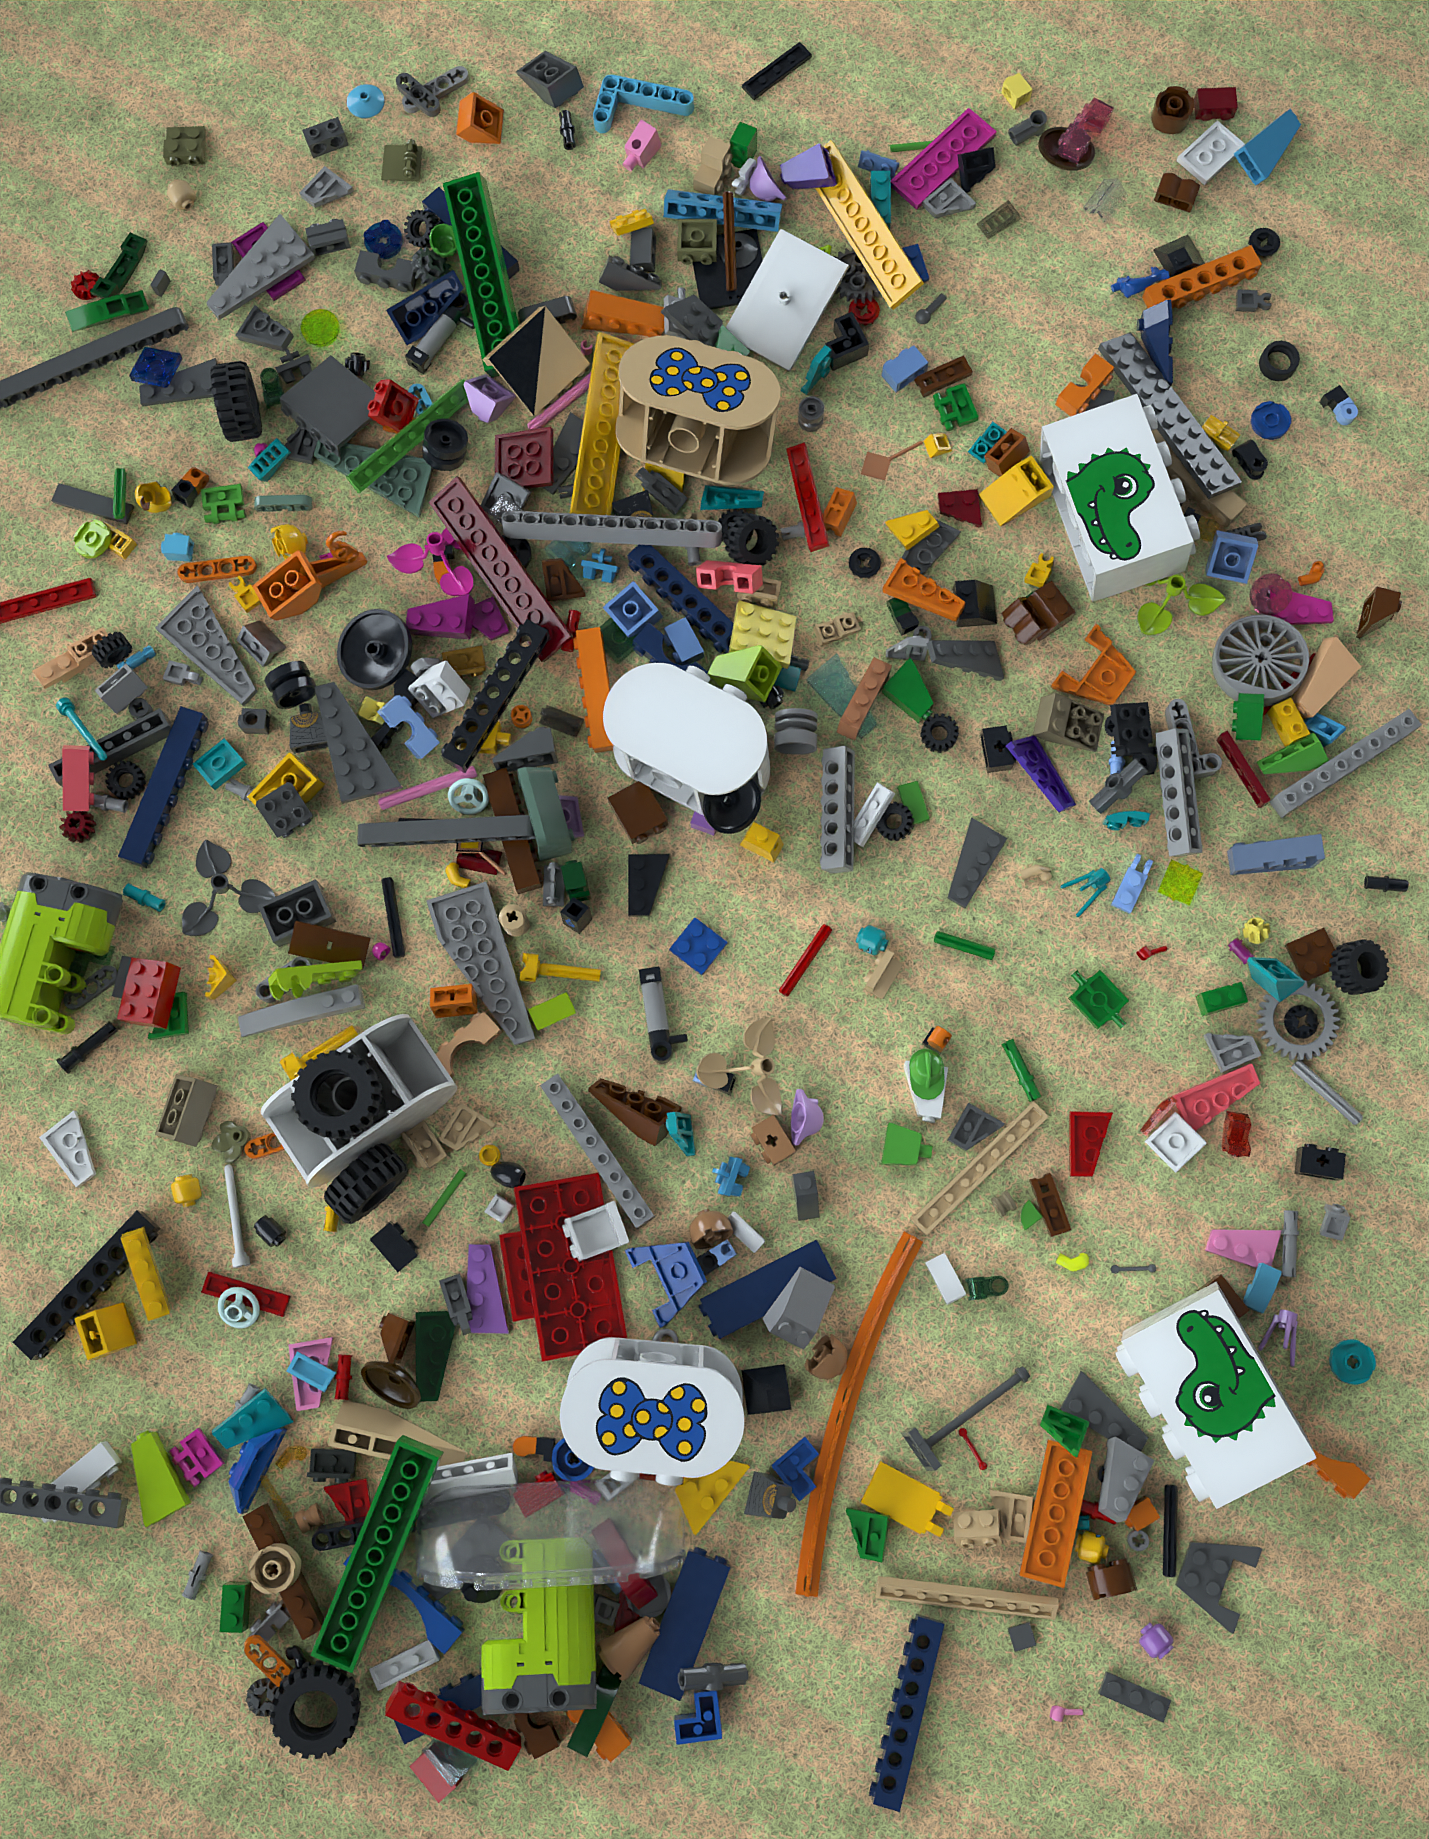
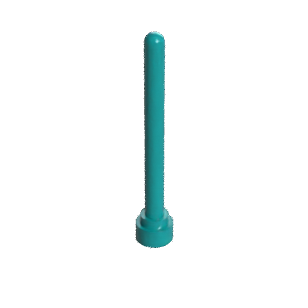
M66 697L59 699L56 703V709L59 713L68 716L98 758L102 761L106 760L107 754L74 712L75 705Z

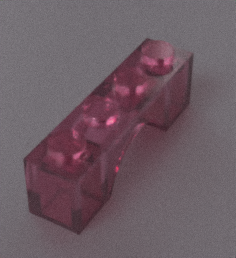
M1095 97L1089 104L1086 103L1082 112L1077 114L1073 123H1070L1066 133L1061 135L1058 141L1060 147L1057 154L1078 164L1085 155L1091 137L1086 132L1101 133L1108 124L1114 107Z

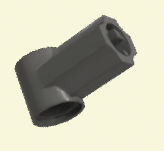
M1036 110L1031 113L1028 119L1010 128L1008 134L1012 142L1017 146L1033 136L1041 135L1045 131L1046 114L1041 110Z

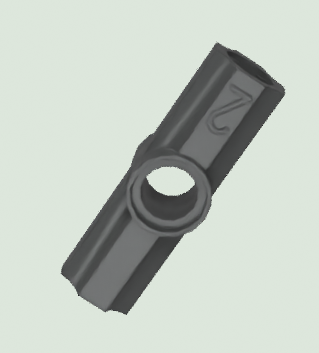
M1137 758L1134 759L1119 774L1113 773L1106 779L1105 787L1089 801L1096 811L1102 814L1116 800L1127 798L1132 792V786L1148 770Z
M705 1663L702 1667L680 1668L678 1673V1683L683 1691L696 1689L717 1691L722 1690L725 1686L745 1685L748 1680V1670L744 1663Z

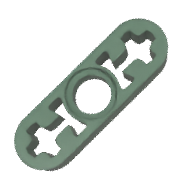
M308 495L257 496L254 499V509L259 512L282 511V509H288V511L312 510V497Z

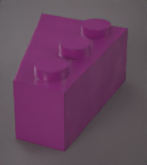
M470 594L409 608L407 610L406 625L411 635L470 640L475 600Z

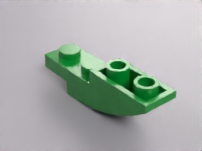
M143 290L104 298L71 309L65 313L71 330L74 332L109 323L111 320L149 311V307Z

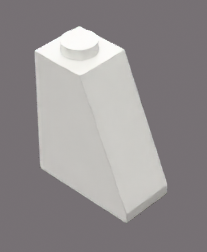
M906 1060L904 1062V1071L917 1116L923 1117L922 1121L935 1123V1120L941 1118L948 1067H944L945 1083L943 1091L936 1098L926 1100L921 1099L913 1092L910 1084V1061Z

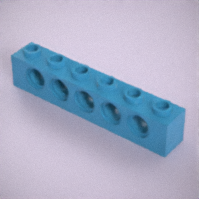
M668 189L664 198L663 217L673 219H717V224L724 225L723 196ZM733 198L734 225L736 227L779 231L782 204Z

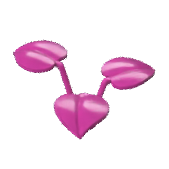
M447 528L441 534L432 532L427 536L426 541L428 545L424 546V552L419 545L409 543L399 547L392 554L387 555L390 564L398 571L406 574L420 571L424 566L422 559L427 558L429 551L434 555H441L449 572L440 579L442 591L450 596H462L469 594L473 589L474 581L471 572L463 566H458L452 571L445 557V546L452 545L455 549L462 550Z

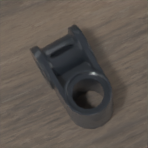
M1252 439L1232 450V456L1237 458L1238 464L1250 479L1258 480L1263 477L1268 461Z

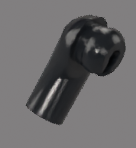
M293 1645V1647L286 1649V1658L288 1660L294 1659L296 1667L302 1668L303 1663H306L307 1659L301 1648Z

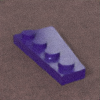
M1036 736L1014 740L1006 745L1058 812L1069 810L1076 805Z

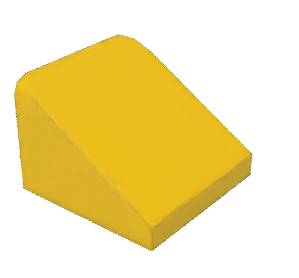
M946 433L930 434L923 441L930 458L952 451Z

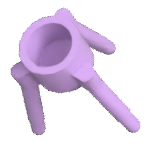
M1280 1310L1279 1315L1274 1314L1273 1321L1258 1347L1259 1351L1263 1350L1275 1326L1279 1324L1278 1328L1285 1330L1284 1349L1288 1347L1291 1331L1290 1366L1293 1367L1295 1365L1296 1328L1298 1324L1296 1320L1298 1315L1287 1310Z

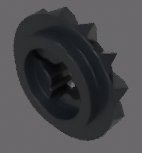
M1259 228L1251 233L1248 244L1252 245L1257 255H1261L1264 258L1272 256L1278 251L1280 238L1275 231L1269 228ZM1268 238L1266 243L1267 245L1261 247V242Z
M870 548L856 549L849 558L850 570L853 575L858 576L860 579H869L871 576L876 575L881 566L879 555ZM860 560H862V561L869 560V562H868V566H869V567L863 566V567L860 568V565H861V561H860Z
M1304 1005L1293 1006L1285 1014L1284 1026L1293 1037L1299 1039L1308 1038L1317 1031L1319 1025L1318 1014H1315L1312 1008ZM1307 1015L1305 1017V1023H1307V1026L1302 1025L1299 1028H1297L1299 1020H1297L1296 1017L1302 1018L1303 1016Z

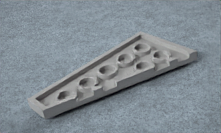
M279 214L206 302L207 306L217 319L221 320L313 261L315 256L283 216Z
M197 585L155 629L242 706H245L257 693V690Z

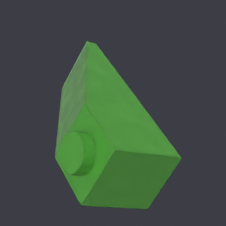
M1312 733L1257 761V764L1263 774L1310 771L1314 768H1319L1328 762L1329 759L1321 742Z

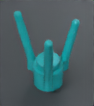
M1103 868L1097 871L1092 870L1088 874L1060 886L1063 889L1088 879V882L1080 887V891L1090 886L1094 889L1098 888L1079 910L1076 917H1080L1099 894L1107 889L1106 884L1111 879Z

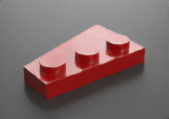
M1069 1112L1070 1177H1093L1113 1112Z

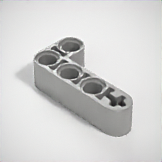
M1181 699L1172 700L1165 710L1168 730L1175 729L1176 727L1189 729L1194 779L1214 775L1222 765L1220 756L1215 753L1199 755L1187 705ZM1206 762L1213 763L1214 769L1209 768Z

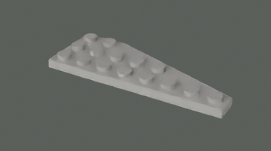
M487 882L426 900L438 940L469 983L473 985L479 997L514 1045L517 1046L536 1040Z

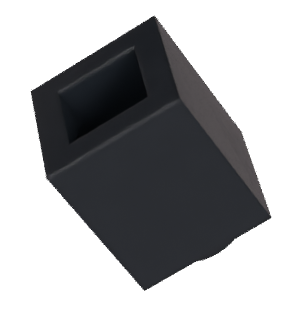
M574 897L560 911L563 924L578 934L592 920L590 907Z

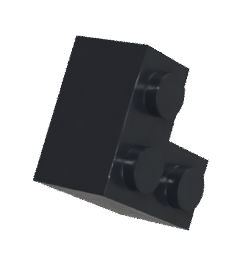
M853 312L834 319L833 332L837 338L825 343L831 349L832 360L830 367L832 371L868 356L869 342Z

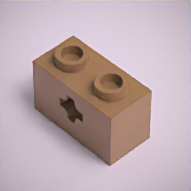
M774 1114L751 1128L753 1133L750 1136L756 1146L760 1144L764 1152L761 1154L767 1164L771 1162L775 1166L796 1153ZM770 1136L772 1139H777L775 1142V1147H773L771 1144H766L768 1142L767 1137Z

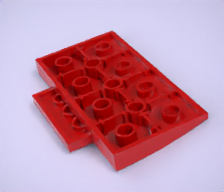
M599 1172L514 1187L513 1191L520 1231L499 1235L512 1321L535 1319L541 1362L579 1355L588 1345L603 1338H627L613 1251L609 1250L579 1262L577 1257L573 1258L569 1247L573 1245L570 1237L566 1238L562 1225L565 1224V1219L604 1206Z

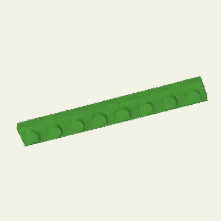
M464 379L458 381L346 476V479L357 493L365 490L423 440L426 426L431 421L448 419L468 402L464 388Z

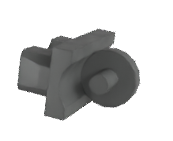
M287 348L285 350L287 355L280 357L282 363H287L275 367L278 375L282 377L286 384L296 381L293 370L299 368L302 376L305 377L312 371L310 365L312 362L308 354L297 358L300 356L299 352L290 353Z

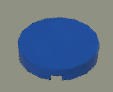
M1267 401L1255 408L1251 415L1250 423L1258 436L1274 440L1286 434L1291 424V416L1284 405Z

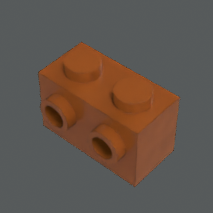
M1010 428L984 455L988 469L1001 477L1019 463L1030 452L1026 436Z

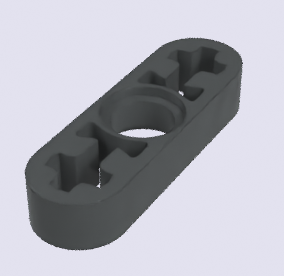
M401 73L396 77V85L399 92L429 117H435L440 113L441 107L438 98L408 73ZM416 92L423 93V96L420 98L413 97Z
M109 965L102 967L84 980L86 982L85 986L95 982L97 984L96 992L89 994L85 987L81 991L87 998L84 999L82 996L78 998L77 1005L69 1004L72 1001L70 997H78L81 993L68 992L64 997L65 1006L71 1010L82 1008L115 984L118 970ZM106 971L114 972L111 975V980L106 978L102 981V983H104V986H102L101 983L98 980H96L97 977H99V979L101 980L105 978Z

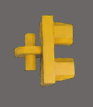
M1210 415L1202 429L1211 441L1228 452L1241 434L1227 426L1229 422L1226 420L1222 422L1213 415Z

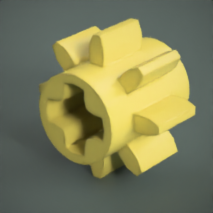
M1251 918L1244 924L1243 935L1244 938L1249 937V942L1260 944L1266 938H1269L1270 925L1269 923L1264 924L1263 919Z

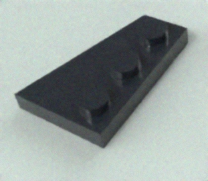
M628 854L629 917L650 916L670 854Z

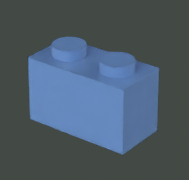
M913 345L909 349L905 348L895 359L885 362L881 376L897 393L914 381L917 376L925 373L929 362Z
M686 617L664 627V642L667 647H672L674 651L672 656L676 664L688 665L704 658V650Z

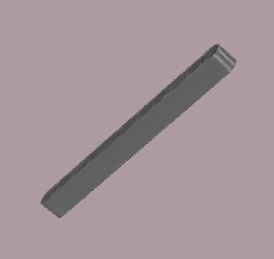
M179 307L167 309L0 380V408L11 406L20 399L25 400L35 395L34 393L39 391L43 392L53 388L55 384L65 383L74 376L79 377L86 374L93 368L97 369L107 365L109 361L113 360L114 362L121 359L130 352L133 354L142 350L147 345L151 346L161 342L163 338L167 337L168 339L175 336L184 329L187 331L189 325L182 310Z

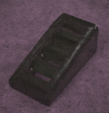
M1008 200L978 222L977 226L985 237L990 239L1019 221L1020 214ZM1007 211L1011 217L1007 218L1004 212ZM999 215L1003 218V223L999 220ZM994 219L998 226L995 227L991 220ZM985 224H988L990 226V228L992 229L991 232H989L986 229V227L984 226Z

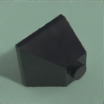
M1185 235L1153 250L1162 267L1169 272L1170 278L1205 264L1189 235Z
M785 1364L741 1370L747 1415L792 1410Z

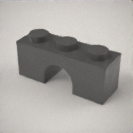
M360 250L354 272L357 280L365 285L370 283L378 284V286L385 289L392 287L400 292H414L417 282L415 278L417 273L412 272L414 266L410 264V260L398 258L396 265L392 269L383 270L381 269L382 261L379 254Z

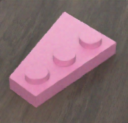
M1211 1230L1205 1251L1257 1268L1258 1263L1272 1266L1282 1230Z
M333 1337L289 1344L290 1362L298 1351L327 1367ZM292 1375L296 1411L319 1408L323 1391Z

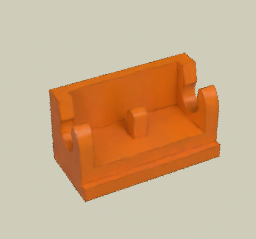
M838 487L835 488L823 513L826 531L832 529L835 535L842 536L857 505L854 492Z

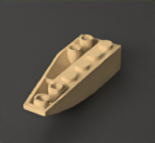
M344 1400L341 1405L328 1446L389 1460L397 1440L402 1435H405L443 1451L444 1453L438 1467L464 1462L467 1453L389 1410Z

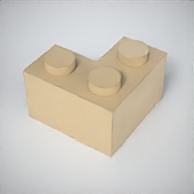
M709 136L701 151V165L693 179L694 190L709 195H716L717 192L720 193L724 186L723 180L725 177H729L732 171V154H730L729 144Z

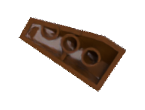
M602 1078L588 1089L629 1130L653 1146L659 1144L669 1133L666 1127L667 1113L681 1112L682 1110L681 1106L665 1097L657 1095L656 1100L644 1097L645 1091L627 1092L625 1085Z

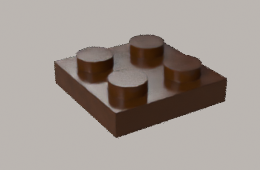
M1325 928L1285 945L1303 980L1310 981L1329 972V967H1331L1329 960L1333 958L1331 954L1335 951V948Z

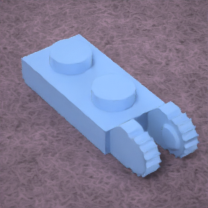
M1136 854L1131 866L1128 867L1111 903L1112 906L1129 914L1134 908L1153 863L1152 860L1148 859L1142 873L1136 871L1135 868L1141 860V855Z

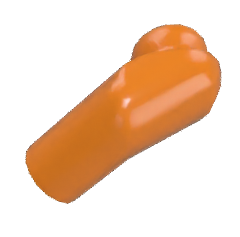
M1321 561L1314 562L1309 574L1298 577L1299 585L1304 586L1319 582L1325 570L1324 564Z

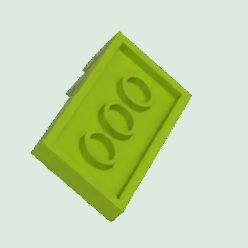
M359 960L277 968L268 978L270 992L276 1000H281L284 991L288 992L291 989L292 994L299 998L303 991L310 987L312 982H318L319 985L329 984L332 980H339L340 983L349 982L362 969V962Z

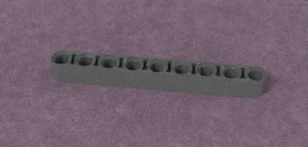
M516 815L358 824L357 845L360 847H365V845L386 847L528 840L536 838L530 816Z

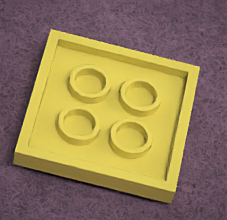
M739 600L736 606L729 653L761 645L783 668L788 669L797 616Z

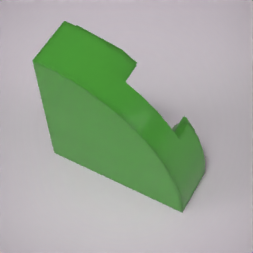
M1030 1200L1023 1205L1020 1218L1023 1229L1027 1230L1042 1218Z

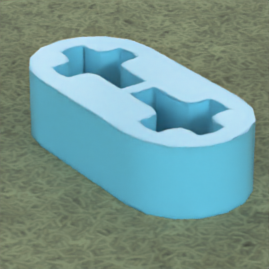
M416 383L410 386L408 392L416 397L417 395H415L414 391L418 390L420 392L421 399H419L416 407V412L419 415L423 412L421 405L425 404L426 408H428L432 402L425 387Z

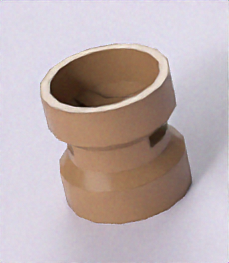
M318 1503L311 1505L306 1511L300 1510L295 1513L297 1524L302 1533L310 1531L314 1526L319 1527L325 1524V1518Z

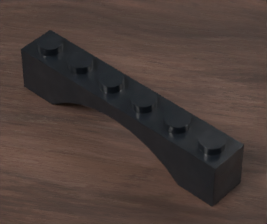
M406 669L394 684V696H405L411 703L410 708L415 712V705L418 700L408 688L419 677H416V675ZM403 721L395 727H389L385 722L379 731L371 737L379 752L383 748L387 749L392 742L391 737L395 732L401 731L404 726Z

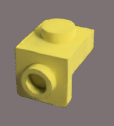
M365 697L357 714L374 724L382 725L385 721L377 711L386 703L377 702L369 697Z

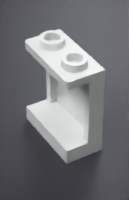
M615 1201L564 1220L565 1224L562 1225L566 1238L570 1237L573 1244L569 1246L573 1258L577 1257L579 1262L629 1243Z

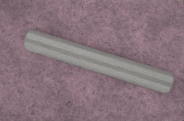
M1301 1060L1296 1061L1292 1065L1291 1069L1353 1125L1358 1124L1362 1120L1363 1116Z

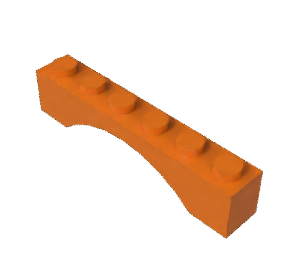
M1315 1450L1316 1459L1306 1463L1307 1466L1313 1465L1318 1470L1316 1474L1326 1483L1330 1481L1335 1486L1333 1490L1344 1499L1345 1497L1355 1499L1371 1480L1354 1463L1330 1459Z

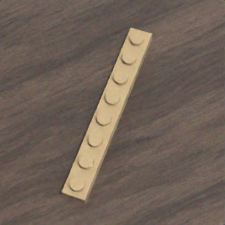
M1033 1101L926 1204L911 1221L925 1236L930 1233L1049 1116Z
M878 1576L875 1590V1598L1052 1620H1055L1059 1606L1058 1598L882 1576Z

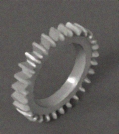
M1305 981L1302 987L1291 994L1304 995L1311 998L1318 1004L1324 1016V1029L1321 1035L1309 1044L1296 1045L1284 1040L1277 1032L1273 1019L1274 1011L1279 1001L1272 995L1266 994L1263 997L1266 1002L1259 1003V1006L1264 1010L1257 1011V1014L1263 1017L1256 1020L1257 1023L1263 1024L1258 1031H1265L1261 1039L1269 1038L1266 1046L1269 1047L1274 1044L1273 1052L1276 1053L1281 1050L1282 1058L1288 1053L1289 1060H1293L1296 1055L1297 1060L1301 1061L1304 1059V1055L1307 1060L1312 1059V1054L1318 1057L1321 1055L1320 1051L1324 1053L1328 1050L1326 1046L1333 1045L1330 1038L1335 1039L1338 1036L1333 1032L1340 1029L1339 1026L1334 1024L1340 1021V1018L1333 1016V1014L1338 1012V1009H1331L1335 1002H1327L1330 995L1322 996V987L1315 991L1314 983L1307 987V981Z

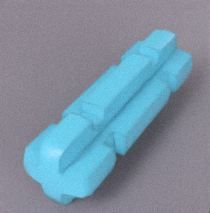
M148 645L143 648L142 652L138 651L128 657L126 662L122 661L117 664V668L120 669L123 665L127 664L134 669L146 662L147 658L151 659L156 653Z

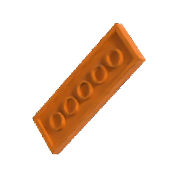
M1048 1439L1019 1576L1061 1588L1065 1587L1093 1451L1080 1448L1078 1457H1075L1059 1442Z

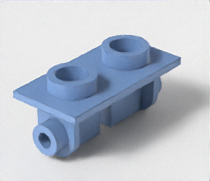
M862 150L858 167L870 172L890 171V178L893 179L895 172L898 170L899 163L896 162V159L891 160L871 153L869 150Z

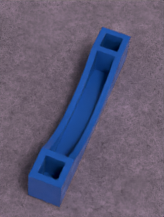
M350 1556L343 1563L345 1566H347ZM397 1569L391 1585L403 1592L414 1603L425 1625L427 1639L445 1654L465 1630L462 1627L463 1622L457 1616L453 1615L451 1617L446 1613L445 1610L447 1608L439 1600L434 1602L428 1597L430 1593L422 1585L417 1587L411 1581L413 1578L405 1570L400 1572Z

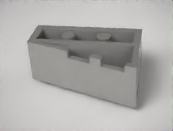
M1113 1437L1107 1440L1106 1461H1104L1105 1470L1101 1484L1098 1511L1119 1523L1126 1521L1155 1460L1119 1438Z

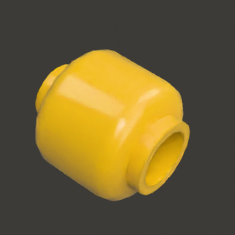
M192 1174L176 1177L175 1181L171 1184L173 1201L177 1204L182 1203L183 1207L195 1205V1200L202 1196L199 1179L193 1177Z
M1086 1530L1083 1534L1078 1535L1075 1552H1078L1079 1559L1099 1564L1102 1558H1107L1109 1546L1105 1545L1106 1539L1103 1535Z

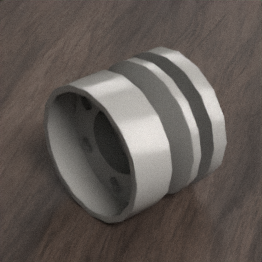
M801 708L783 709L776 712L775 729L779 732L775 733L774 750L783 754L802 755L815 752L817 750V734L814 731L817 730L818 714Z

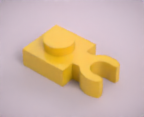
M1041 553L1038 557V564L1032 563L1024 583L1039 588L1044 586L1051 575L1054 557L1051 556L1049 561H1043L1044 554Z
M238 576L240 584L234 586L229 582V586L234 592H237L234 597L245 612L248 613L260 605L261 601L251 584L246 586L243 578Z

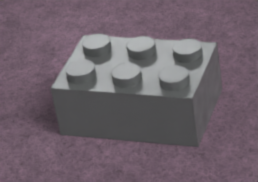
M316 879L258 904L271 939L278 947L291 942L295 921L322 927L337 922L323 888Z

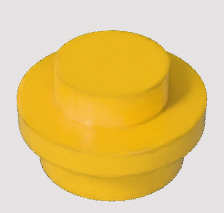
M485 1145L481 1148L479 1159L482 1164L493 1166L500 1160V1151L496 1146Z

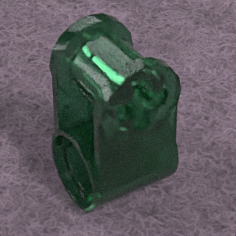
M265 368L260 374L266 407L271 409V406L281 404L280 397L285 392L277 371L273 368ZM275 378L272 382H268L269 379Z
M983 1276L965 1279L969 1289L968 1301L1001 1296L1009 1288L1008 1281L1002 1276ZM996 1279L1003 1282L1004 1288L1001 1292H996L992 1288V1283Z

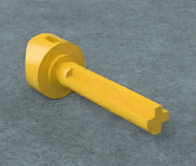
M523 953L522 962L525 964V967L520 972V981L536 982V977L539 974L600 981V969L540 963V960H538L539 954Z
M351 1025L300 1058L298 1056L295 1057L292 1052L281 1059L279 1063L292 1081L299 1076L297 1074L299 1069H304L307 1066L306 1062L310 1058L315 1060L320 1053L329 1054L330 1051L336 1050L358 1036V1033Z

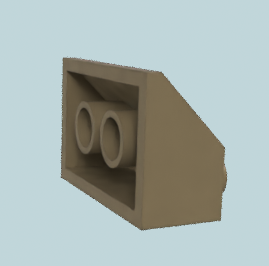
M176 1074L155 1135L197 1147L203 1135L204 1124L210 1115L211 1104L216 1098L218 1086L196 1078Z

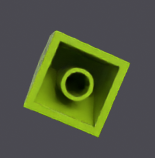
M758 645L716 656L707 674L722 689L726 684H729L744 692L747 699L765 702L782 666L763 646Z

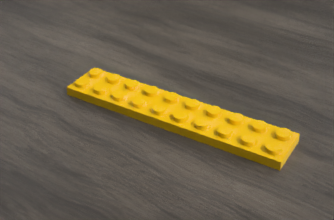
M830 140L824 147L829 151L837 185L815 189L887 304L894 310L918 290L924 282L836 144Z
M599 332L596 337L570 507L571 514L611 515L621 448L615 431L619 415V364L624 353L634 343Z

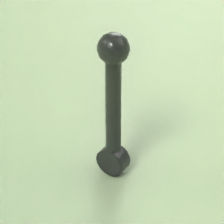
M1154 1264L1137 1267H1118L1113 1265L1110 1270L1113 1274H1117L1119 1271H1149L1153 1273L1156 1271V1266Z

